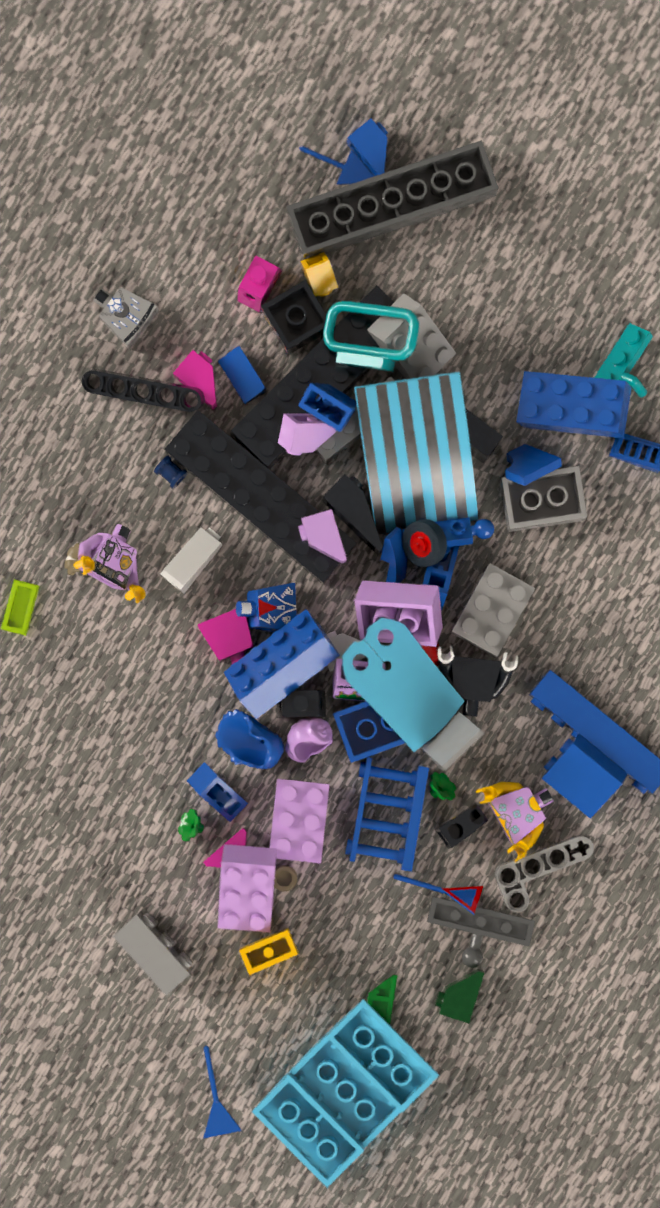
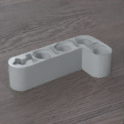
M574 836L526 854L524 858L517 862L513 859L500 864L495 870V879L507 908L517 913L526 910L529 906V896L524 882L588 859L594 851L592 841L584 836ZM578 841L587 844V847L583 849L584 854L575 851L570 853L573 858L569 860V853L565 849V845H568V849L571 850L578 847ZM558 849L562 852L563 858L560 863L553 864L550 861V853ZM529 859H536L538 862V869L534 873H528L525 869V863ZM505 868H511L514 871V878L510 882H503L501 880L500 874ZM514 893H521L523 896V903L518 907H513L510 904V897Z

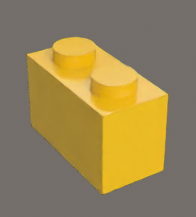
M289 927L243 946L239 950L249 975L298 955V949Z

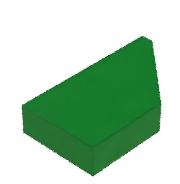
M395 974L370 991L367 997V1003L388 1024L391 1023L398 976Z

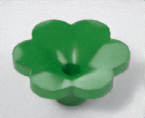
M434 772L431 774L432 781L430 782V787L432 789L430 794L434 798L439 797L442 800H453L456 797L454 793L456 791L455 784L444 773L438 774Z
M190 809L188 813L185 812L182 815L181 824L178 827V833L182 835V840L188 842L204 830L201 817L198 816L195 809Z

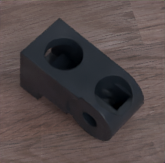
M475 803L436 828L435 831L446 847L450 849L476 832L488 819L478 804Z

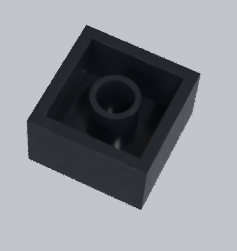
M306 280L261 305L263 316L287 355L292 354L323 335L326 313Z

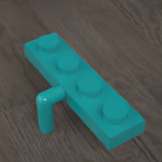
M629 323L594 378L626 381L639 397L646 396L647 390L641 381L629 373L653 338V335L649 331Z

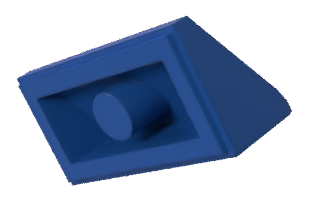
M240 346L234 348L218 361L244 404L267 392L266 387Z

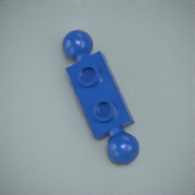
M470 518L435 522L441 527L446 536L447 547L473 544V536L476 535L480 539H488L494 533V525L488 519H480L475 525L470 524Z

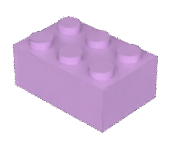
M376 581L361 582L355 597L360 641L365 638L367 628L380 618H386L404 624L421 646H437L443 628L439 586ZM383 629L379 632V642H393L394 637L390 630Z
M277 779L270 848L277 849L276 859L321 863L329 784Z
M224 844L221 862L218 928L270 932L277 849Z

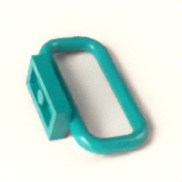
M340 301L333 304L328 310L323 339L325 345L331 351L337 353V363L394 372L395 361L405 360L415 350L419 333V320L412 310L406 308ZM342 311L406 319L409 323L405 347L401 350L336 342L334 340V328L337 315Z

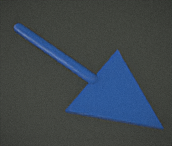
M304 146L299 148L304 153L343 169L336 185L353 184L374 177L352 149L344 165Z

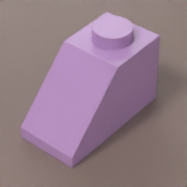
M284 413L278 443L287 450V453L292 455L313 453L337 430L312 414Z
M332 509L301 518L303 525L298 526L302 541L307 540L311 548L341 564L347 562Z

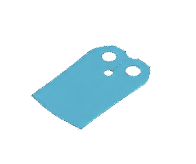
M380 618L367 628V634L363 640L359 642L354 641L342 655L343 670L347 682L392 727L413 752L439 733L464 703L462 697L439 671L408 628L398 621ZM383 629H388L393 633L394 639L389 646H383L378 641V634ZM357 654L367 656L369 663L365 670L359 671L354 668L353 658ZM384 661L391 663L390 670L385 671L382 664Z

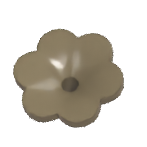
M79 543L69 548L64 564L68 575L71 576L80 571L74 567V563L78 561Z

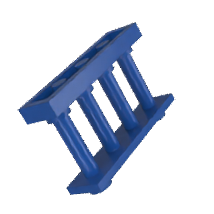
M367 757L366 762L360 763L358 777H362L363 782L353 840H347L345 855H350L349 861L355 862L356 854L396 860L398 864H401V870L412 872L429 768L418 766L417 771L412 770V773L375 767L371 766L372 758ZM369 776L410 783V786H414L413 797L401 798L367 792ZM368 802L406 809L405 812H410L409 822L398 824L363 818L364 804ZM360 828L400 834L402 838H406L404 848H399V850L359 844Z

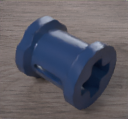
M167 455L156 466L154 473L160 474L170 483V487L175 489L184 480L188 472L185 469L181 470L171 461L172 458Z

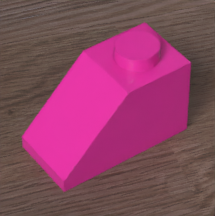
M192 350L173 372L174 378L183 385L200 389L205 396V403L214 410L217 407L214 369L211 365L212 360L202 351L197 354Z

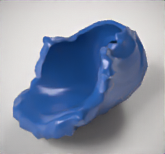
M239 709L228 711L223 715L215 736L218 747L222 748L227 755H230L231 762H234L235 765L244 764L248 767L266 770L271 769L278 763L284 752V744L277 733L272 732Z

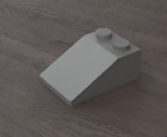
M457 712L439 733L420 748L441 770L446 771L484 733L464 715Z

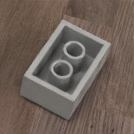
M403 293L391 307L412 310L419 320L417 345L412 355L405 360L395 361V367L404 379L435 375L456 352L422 305ZM380 316L367 331L380 348L401 350L406 344L409 323L406 319Z
M579 466L556 469L525 486L508 480L506 477L501 478L499 481L507 532L579 522L587 518Z
M489 563L450 633L492 657H498L535 588Z
M140 911L113 937L167 996L193 971L191 964L193 962L183 951L179 954L173 947L175 944L174 940L166 932L161 934L155 926L158 923L148 912L144 915Z

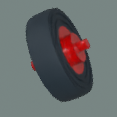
M421 519L412 522L406 527L402 536V546L407 558L413 564L420 567H429L443 559L447 550V540L443 530L437 523L428 519Z

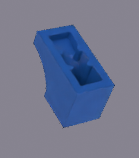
M205 762L187 780L192 788L229 822L248 804Z

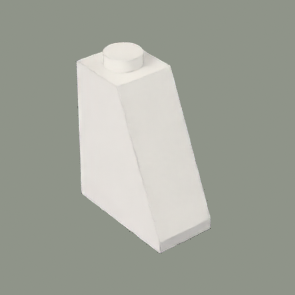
M200 527L160 574L184 594L222 547L221 542L218 541L221 537L211 528L205 531Z

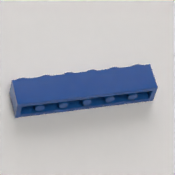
M548 670L529 693V696L533 698L530 702L540 711L547 709L553 714L551 720L561 728L566 725L573 731L571 734L573 738L580 734L628 773L627 776L634 780L632 786L639 792L645 794L647 791L653 794L660 786V759L553 671Z

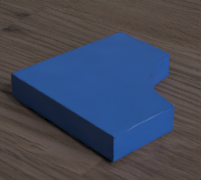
M524 444L506 453L507 462L512 465L505 470V474L508 480L525 486L562 466L561 458Z

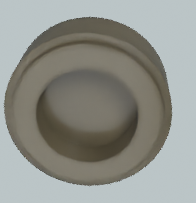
M281 865L275 868L274 887L283 892L293 889L297 883L296 871L288 865Z

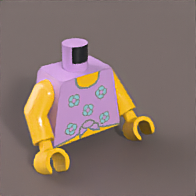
M503 781L489 787L477 789L476 793L483 792L485 795L484 801H480V804H489L509 842L513 845L507 849V853L515 850L518 857L514 861L521 860L537 842L544 829L543 821L546 817L541 808L554 802L549 791L545 788L533 795L528 786L523 787L519 782Z

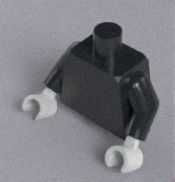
M441 646L437 649L439 671L464 700L462 715L478 717L479 702L490 703L491 699L498 698L508 686L513 670L518 664L517 655L513 662L506 660L508 652L503 654L502 661L454 656L452 646H450V652L447 654L441 653Z

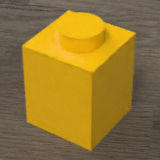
M325 252L300 261L308 285L315 297L318 295H329L334 289L339 288L330 260Z

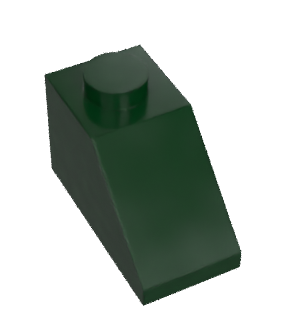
M477 969L446 985L444 992L439 991L435 1001V1006L439 1007L438 1014L469 1024L484 977V971Z

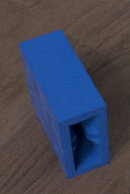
M578 734L573 741L568 738L559 749L562 753L557 758L552 756L543 767L546 769V772L542 779L591 819L623 784L628 773Z

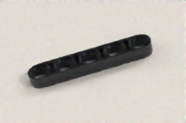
M93 369L86 372L81 380L83 388L92 394L186 412H194L200 409L205 402L203 392L196 387L101 369ZM91 374H95L100 378V386L98 388H93L89 384ZM115 379L123 381L125 388L122 393L114 390L113 381ZM140 383L148 386L149 394L147 397H141L138 394L137 387ZM164 388H169L173 392V400L171 402L163 400L161 392ZM190 392L194 393L198 398V403L195 407L189 406L186 402V395Z

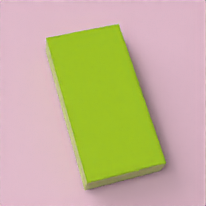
M14 579L1 630L27 636L40 588L39 585Z

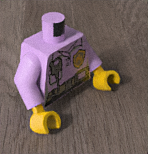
M117 524L112 535L97 533L80 543L78 561L74 563V567L83 571V575L88 574L113 589L126 590L127 588L128 592L125 594V598L129 601L135 597L136 603H139L145 598V590L139 586L137 550L126 544V540L131 532L129 528Z

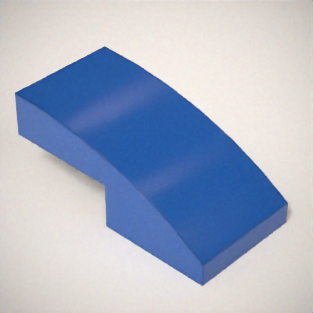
M395 527L385 537L380 559L390 563L386 582L400 583L406 577L407 556L402 546L403 533L398 527Z

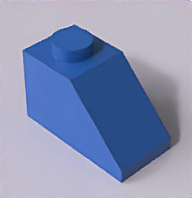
M370 118L347 137V145L370 172L377 176L385 171L386 135L388 133L380 122L375 123Z

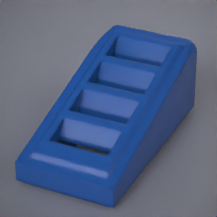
M624 434V438H615L609 454L610 457L655 473L660 471L659 443ZM623 440L628 441L624 454L619 453ZM634 443L637 444L634 457H631L629 454ZM643 447L648 448L644 460L639 459ZM653 450L657 451L654 463L649 462Z

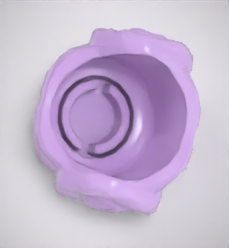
M303 717L299 719L297 723L291 726V730L287 735L285 744L287 755L298 763H305L310 756L322 752L333 742L330 725L327 721L316 717Z

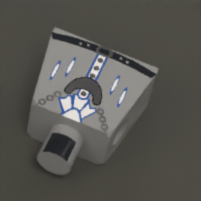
M119 288L114 296L101 289L94 299V302L104 308L99 315L101 321L129 349L132 348L159 312L157 305L124 288Z

